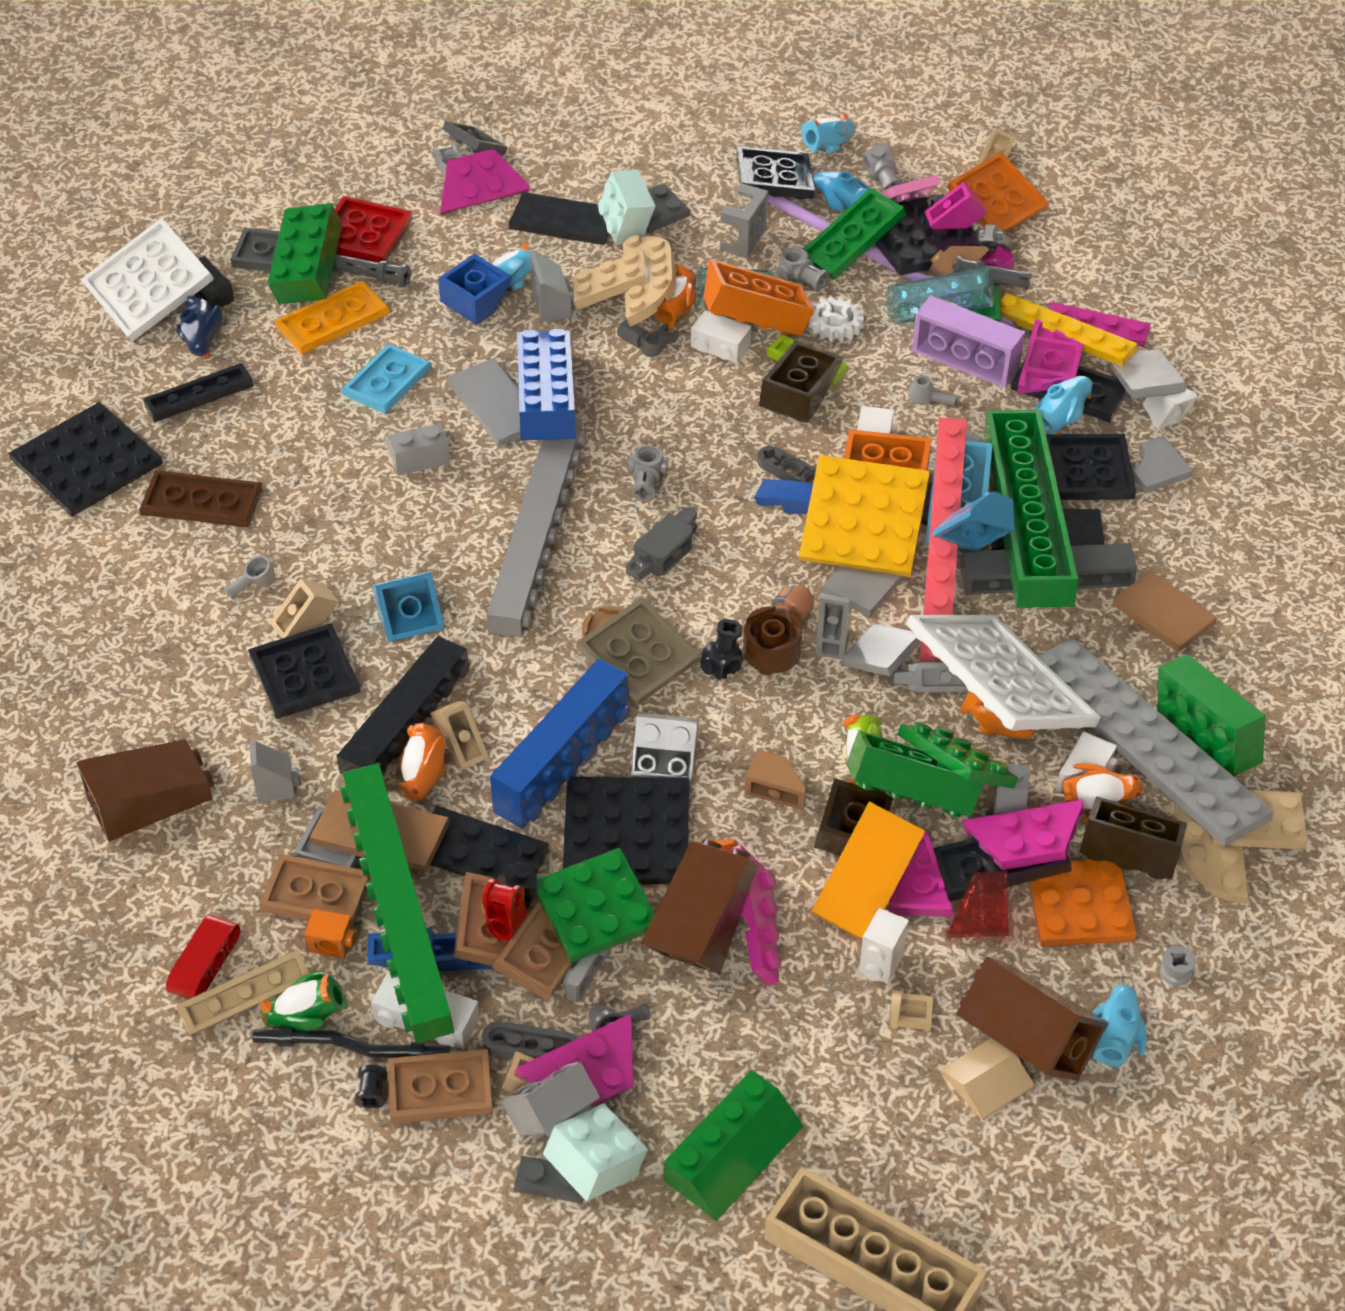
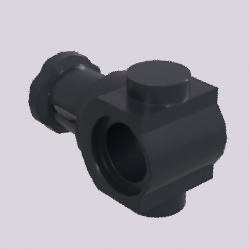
M722 619L717 624V637L704 647L700 659L703 672L707 675L713 674L718 680L727 679L728 674L738 672L741 669L744 658L737 643V639L742 634V625L736 620Z

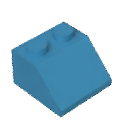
M998 492L985 493L983 497L967 503L961 509L953 512L932 531L933 537L978 550L1015 531L1013 499L1002 496Z
M431 572L418 573L371 585L388 642L444 629Z

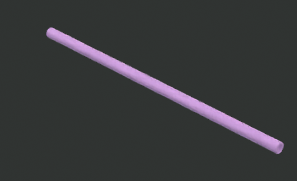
M768 194L769 204L821 232L831 224L829 221L782 196L773 197ZM872 245L863 254L896 272L877 247ZM921 271L902 275L949 302L972 311L971 298ZM1001 315V323L1015 328L1016 323Z

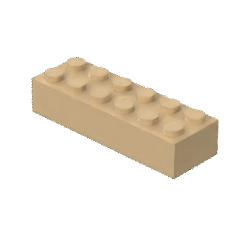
M801 1166L765 1219L764 1240L886 1311H971L984 1289L987 1275L985 1269Z

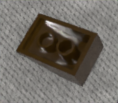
M795 340L763 378L759 406L772 412L786 415L797 421L808 423L824 399L843 361V357Z

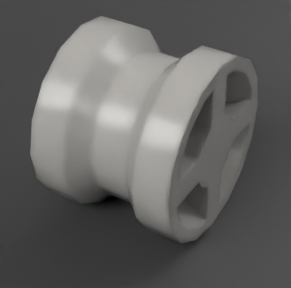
M1173 946L1167 949L1160 966L1162 979L1173 986L1187 984L1192 977V971L1196 965L1194 954L1183 946Z

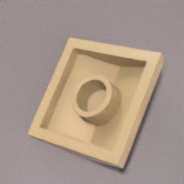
M992 1038L940 1070L941 1074L981 1120L989 1117L1035 1086L1018 1056Z

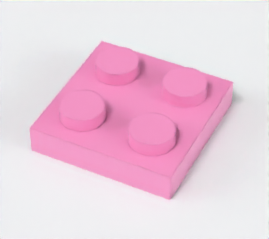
M937 174L896 185L881 192V194L895 203L907 199L921 198L926 194L932 193V188L940 184Z

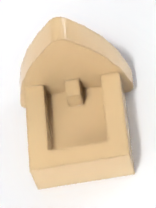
M892 990L889 1014L890 1028L898 1030V1027L931 1030L933 997L905 994L899 990Z

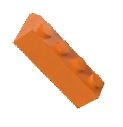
M710 259L708 262L704 300L712 314L719 317L723 315L729 316L741 323H746L747 321L763 329L772 328L779 330L785 335L794 334L802 337L815 310L801 284Z

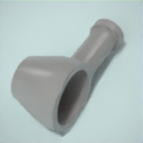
M925 375L915 377L908 390L909 399L919 405L935 401L955 408L958 401V395L956 394L950 395L935 391L930 378Z
M264 555L251 558L244 567V575L231 585L224 587V590L231 599H234L235 595L251 583L261 587L270 586L275 580L272 562Z

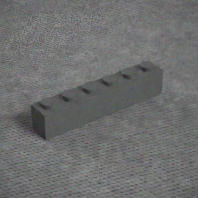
M1131 543L1071 546L1078 576L1077 589L1126 587L1134 583L1137 565ZM1005 549L962 552L960 572L965 595L1013 592Z

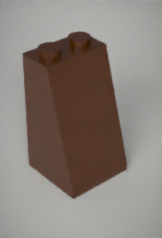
M186 739L83 759L76 762L86 798L108 842L213 799L210 790L211 787H214L212 776L208 769L202 770L203 762L196 748L191 750Z
M704 839L702 844L691 840L641 944L662 956L720 975L758 865L749 859L750 854L743 850L732 848L730 853L721 850L722 845L711 840Z
M986 957L984 962L978 966L975 972V979L969 990L962 996L960 1007L956 1013L957 1016L1046 1075L1076 1081L1079 1080L1109 1024L1106 1020L1004 961Z

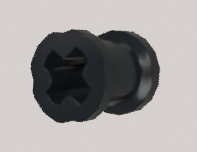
M369 1064L358 1069L360 1087L359 1092L355 1094L356 1105L362 1108H380L384 1105L385 1098L382 1094L383 1082L387 1080L388 1071L384 1067Z

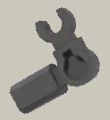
M624 320L619 324L617 335L638 348L642 347V352L645 356L656 357L661 354L662 349L667 347V344L675 343L678 340L679 331L675 330L672 333H668L669 325L663 324L659 331L648 333L647 330L637 324L630 327L627 320Z

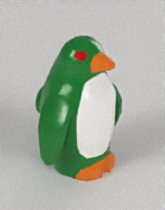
M314 972L302 976L276 1000H261L260 1002L262 1009L261 1018L265 1025L273 1028L292 1027L300 1031H310L321 1027L328 1016L348 1008L339 983L331 975H326L323 972Z

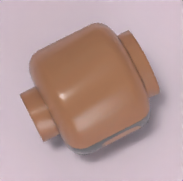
M789 583L784 585L774 598L772 606L778 611L785 612V609L792 611L802 623L813 609L814 599L807 587Z

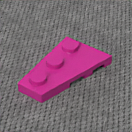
M928 832L924 833L889 900L890 913L901 916L953 917L952 907L947 897Z

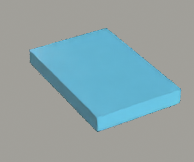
M388 343L342 388V395L386 414L432 368L431 362Z

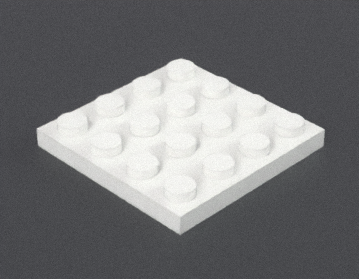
M162 218L81 279L131 342L187 301L188 296H193L214 280L210 272Z

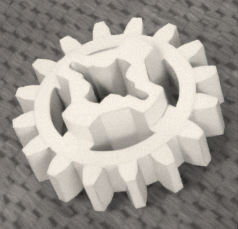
M829 296L828 301L820 298L819 304H812L815 311L808 323V328H812V334L820 333L819 339L821 340L825 337H829V342H833L834 338H838L840 342H843L844 337L852 340L853 334L859 335L860 329H863L864 312L859 310V304L852 305V299L843 301L842 296H839L837 300H834L832 296Z

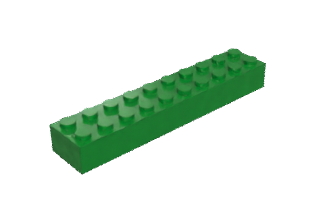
M1041 410L986 411L984 440L985 443L993 444L990 472L994 492L1013 499L1015 531L1003 536L1016 608L1075 607L1078 576Z

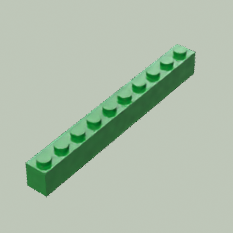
M377 763L342 772L345 785L340 786L344 804H351V809L346 810L350 828L357 826L358 830L357 833H353L357 852L363 851L365 856L359 858L363 876L370 875L371 882L366 883L370 902L377 900L378 907L373 908L377 927L384 925L385 929L384 933H380L384 953L391 951L392 955L391 959H387L391 979L398 977L400 984L394 986L398 1005L405 1004L407 1012L401 1013L406 1033L413 1032L416 1044L455 1033L451 1013L380 765Z

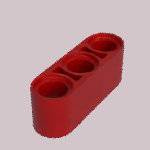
M211 914L206 915L171 969L166 982L167 992L186 999H191L206 992L219 972L216 969H221L235 946L232 943H237L241 931L240 925Z

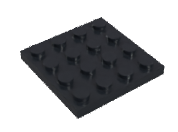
M944 194L898 202L897 204L904 207L906 215L874 243L899 275L930 270L933 264L930 260L939 250L945 252L950 246H986L979 242V236L971 226L962 229H932L930 227L925 211L945 196Z
M100 402L9 452L10 460L71 517L163 464L162 457Z
M570 777L567 781L563 869L620 848L639 884H670L688 848L689 778Z

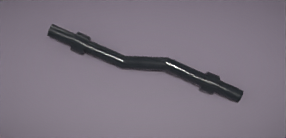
M280 1027L279 1030H253L252 1033L253 1043H278L280 1047H293V1043L333 1044L369 1058H399L451 1052V1045H425V1042L417 1044L411 1042L410 1045H376L336 1031L326 1030L300 1031L294 1030L292 1027Z

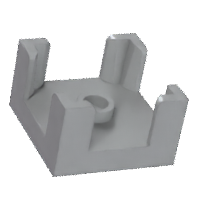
M740 183L736 192L752 198L746 209L741 210L725 206L721 211V222L735 226L739 230V245L721 241L720 251L748 258L767 227L768 191Z

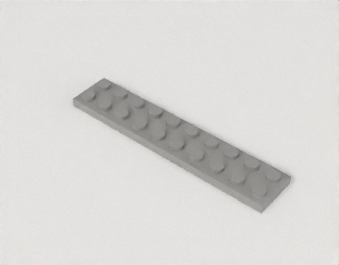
M1074 638L1038 656L1101 717L1097 726L1091 728L1104 740L1117 745L1116 750L1221 845L1225 847L1272 820L1273 811Z

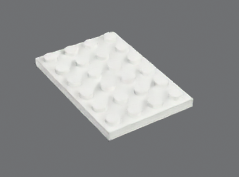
M910 615L906 625L915 633V637L924 642L932 650V654L941 659L949 667V671L958 676L966 684V688L976 694L984 702V706L992 711L1007 729L1012 731L1061 728L1080 729L1082 727L1097 726L1101 717L995 615Z

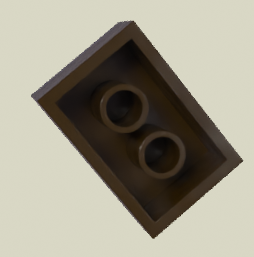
M1096 796L1079 853L1086 855L1087 858L1093 861L1105 860L1115 863L1124 870L1131 871L1135 869L1145 872L1154 879L1172 880L1187 823Z

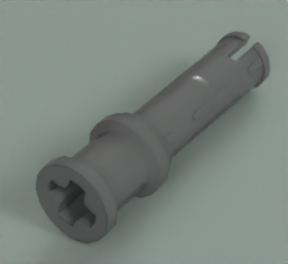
M337 254L333 265L334 270L374 277L380 283L392 282L399 284L400 287H406L411 276L409 265H393L386 260L377 263ZM352 265L367 267V269L353 267Z
M956 255L951 278L972 279L975 283L985 280L1028 289L1031 282L1029 279H1031L1032 274L984 265L982 260L975 262L961 259V256Z

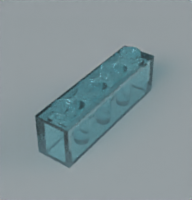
M989 267L888 285L886 306L893 324L915 321L916 312L930 295L970 311L993 307L995 285Z

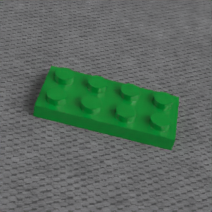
M870 188L803 250L807 252L814 267L828 271L829 277L835 280L906 215L905 209Z
M915 722L913 726L900 725L897 733L898 736L965 780L1015 788L1018 777L1007 771L1008 766L1006 764L990 760V754L985 751L971 748L972 743L965 739L954 737V731L941 726L934 730L930 726Z

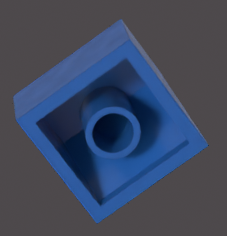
M474 253L438 278L440 302L477 325L495 312L511 282V276Z

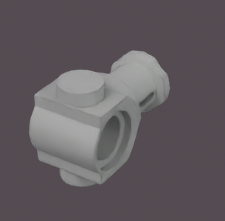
M887 144L874 145L871 150L864 152L865 168L872 179L875 178V180L882 183L883 191L903 184L902 179L898 178L895 173V160Z
M795 245L783 250L782 256L779 258V266L775 270L776 275L780 279L794 283H802L804 281L812 285L816 291L823 289L829 279V272L814 267L807 252Z
M653 446L636 447L635 454L629 455L628 470L633 471L632 476L636 481L632 486L631 494L638 501L648 502L654 499L656 494L654 485L661 480L662 473L667 474L668 457H663V450Z

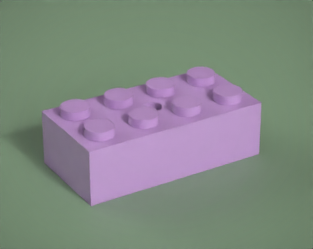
M930 295L916 312L912 352L1006 388L1020 368L1025 332Z

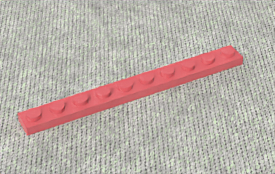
M939 417L923 615H953L958 544L933 537L932 531L961 507L967 419ZM921 642L920 662H943L932 654V650L924 642Z

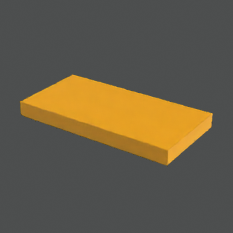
M362 280L327 296L326 299L318 300L278 318L274 322L275 327L302 355L390 314V308Z
M869 802L813 906L811 914L862 940L878 908L885 910L925 830Z

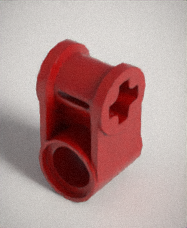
M492 878L486 883L482 894V904L487 922L486 927L494 938L506 942L513 937L527 917L524 901L525 891L522 886H506L500 884L499 880Z

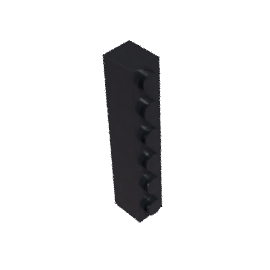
M437 636L337 754L339 773L343 774L342 772L379 763L382 776H384L388 764L393 758L397 759L402 754L404 745L409 740L408 728L411 725L415 726V724L423 723L427 717L431 718V712L436 711L437 705L443 698L449 697L457 680L467 675L470 668L467 649Z

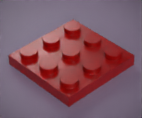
M343 196L335 207L342 222L336 254L377 263L387 260L410 224L412 211Z

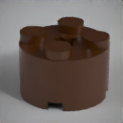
M774 606L762 607L753 611L747 618L743 634V655L747 663L761 674L771 675L787 671L799 662L802 644V623L798 616L785 609V612L775 610Z

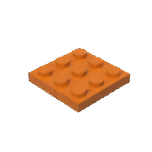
M1001 151L953 179L947 186V189L951 192L965 182L981 198L987 214L978 222L984 229L986 224L997 225V228L1003 229L1004 232H1009L1045 210L1049 204Z
M1073 859L1070 860L1072 871L1028 882L1041 947L1131 942L1136 940L1137 933L1122 869L1115 863L1105 860Z

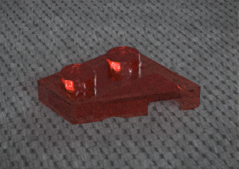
M1006 871L972 873L966 892L960 899L950 927L946 930L947 938L1009 936Z

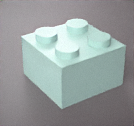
M639 170L611 171L608 182L605 183L602 199L598 203V210L606 222L607 231L611 233L615 243H623L633 235L643 237L655 209V204Z
M603 1103L555 1125L543 1155L587 1202L635 1178L648 1149Z

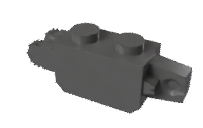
M684 507L675 516L668 513L661 521H657L644 537L638 538L634 545V556L626 565V574L640 581L650 573L656 576L668 573L692 550V535L697 530V524L694 522L697 519L695 509Z

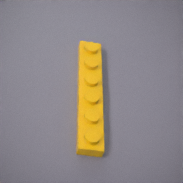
M1006 293L999 300L1000 314L1014 321L1016 325L1032 331L1035 319L1041 320L1043 322L1042 327L1051 332L1057 329L1068 338H1073L1082 343V351L1121 367L1137 352V343L1012 294Z

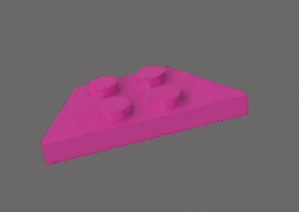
M495 149L448 160L439 213L441 215L523 192H529L530 186Z
M1035 319L1017 393L1046 391L1054 384H1059L1076 377L1083 344L1073 338H1068L1057 329L1053 332L1042 327L1043 322Z
M1076 800L963 820L964 831L967 835L972 834L978 840L979 847L986 854L991 855L994 862L1002 870L1064 860L1070 849L1069 842L1075 836L1079 816L1083 815L1084 812L1083 801Z
M626 1015L517 1067L515 1070L516 1075L521 1079L524 1077L530 1083L545 1079L567 1064L581 1062L600 1097L590 1104L592 1108L630 1090L633 1087L632 1026L630 1015Z

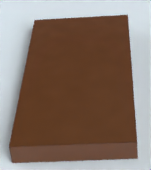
M155 470L140 506V515L249 527L262 491V482Z

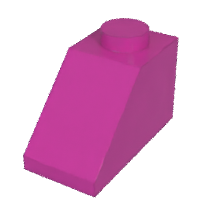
M963 182L927 209L925 214L932 229H962L978 222L987 212L981 198Z

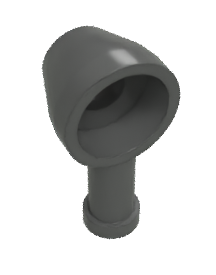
M645 1003L637 1008L621 1013L604 1005H596L590 1010L588 1018L593 1032L626 1015H630L631 1023L639 1020H648L651 1015L649 1007Z

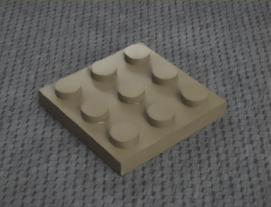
M643 597L577 641L576 646L592 664L599 658L628 674V688L630 689L628 702L634 708L699 662L701 656Z

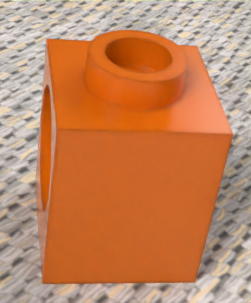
M313 909L304 933L307 952L344 959L347 949L354 947L357 931L352 927L351 915Z

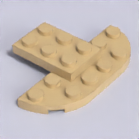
M630 236L623 242L622 258L614 261H605L599 267L580 271L576 276H573V294L575 298L573 303L577 310L625 292L626 320L630 327L655 314L663 300L666 298L668 301L676 288L675 259L669 243L657 236Z
M1249 790L1273 811L1272 820L1225 847L1174 802L1175 819L1187 823L1179 856L1189 876L1209 889L1208 892L1214 896L1231 902L1247 904L1248 889L1243 846L1306 849L1308 841L1301 792Z

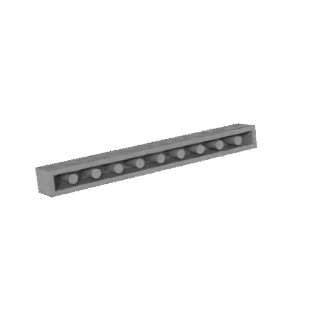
M575 419L576 438L542 440L488 608V633L522 638L524 628H529L531 625L532 611L530 609L531 606L536 607L538 601L537 586H542L544 582L545 569H543V566L549 565L551 548L549 546L550 544L554 545L556 542L557 528L555 527L556 524L561 525L563 518V508L561 507L568 503L569 489L567 487L568 485L572 486L574 483L575 469L573 468L574 466H579L581 457L579 448H584L586 443V431H582V420Z

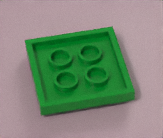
M620 848L536 879L538 888L535 894L570 963L645 935L655 915Z

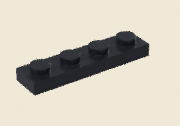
M240 363L145 397L143 402L153 421L157 422L253 387V380L244 365Z

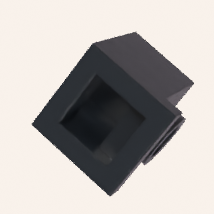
M524 862L503 865L498 878L494 879L499 880L500 884L506 886H522L525 891V908L528 909L538 888L534 866H529Z

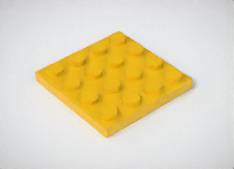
M819 455L799 560L911 577L930 471Z

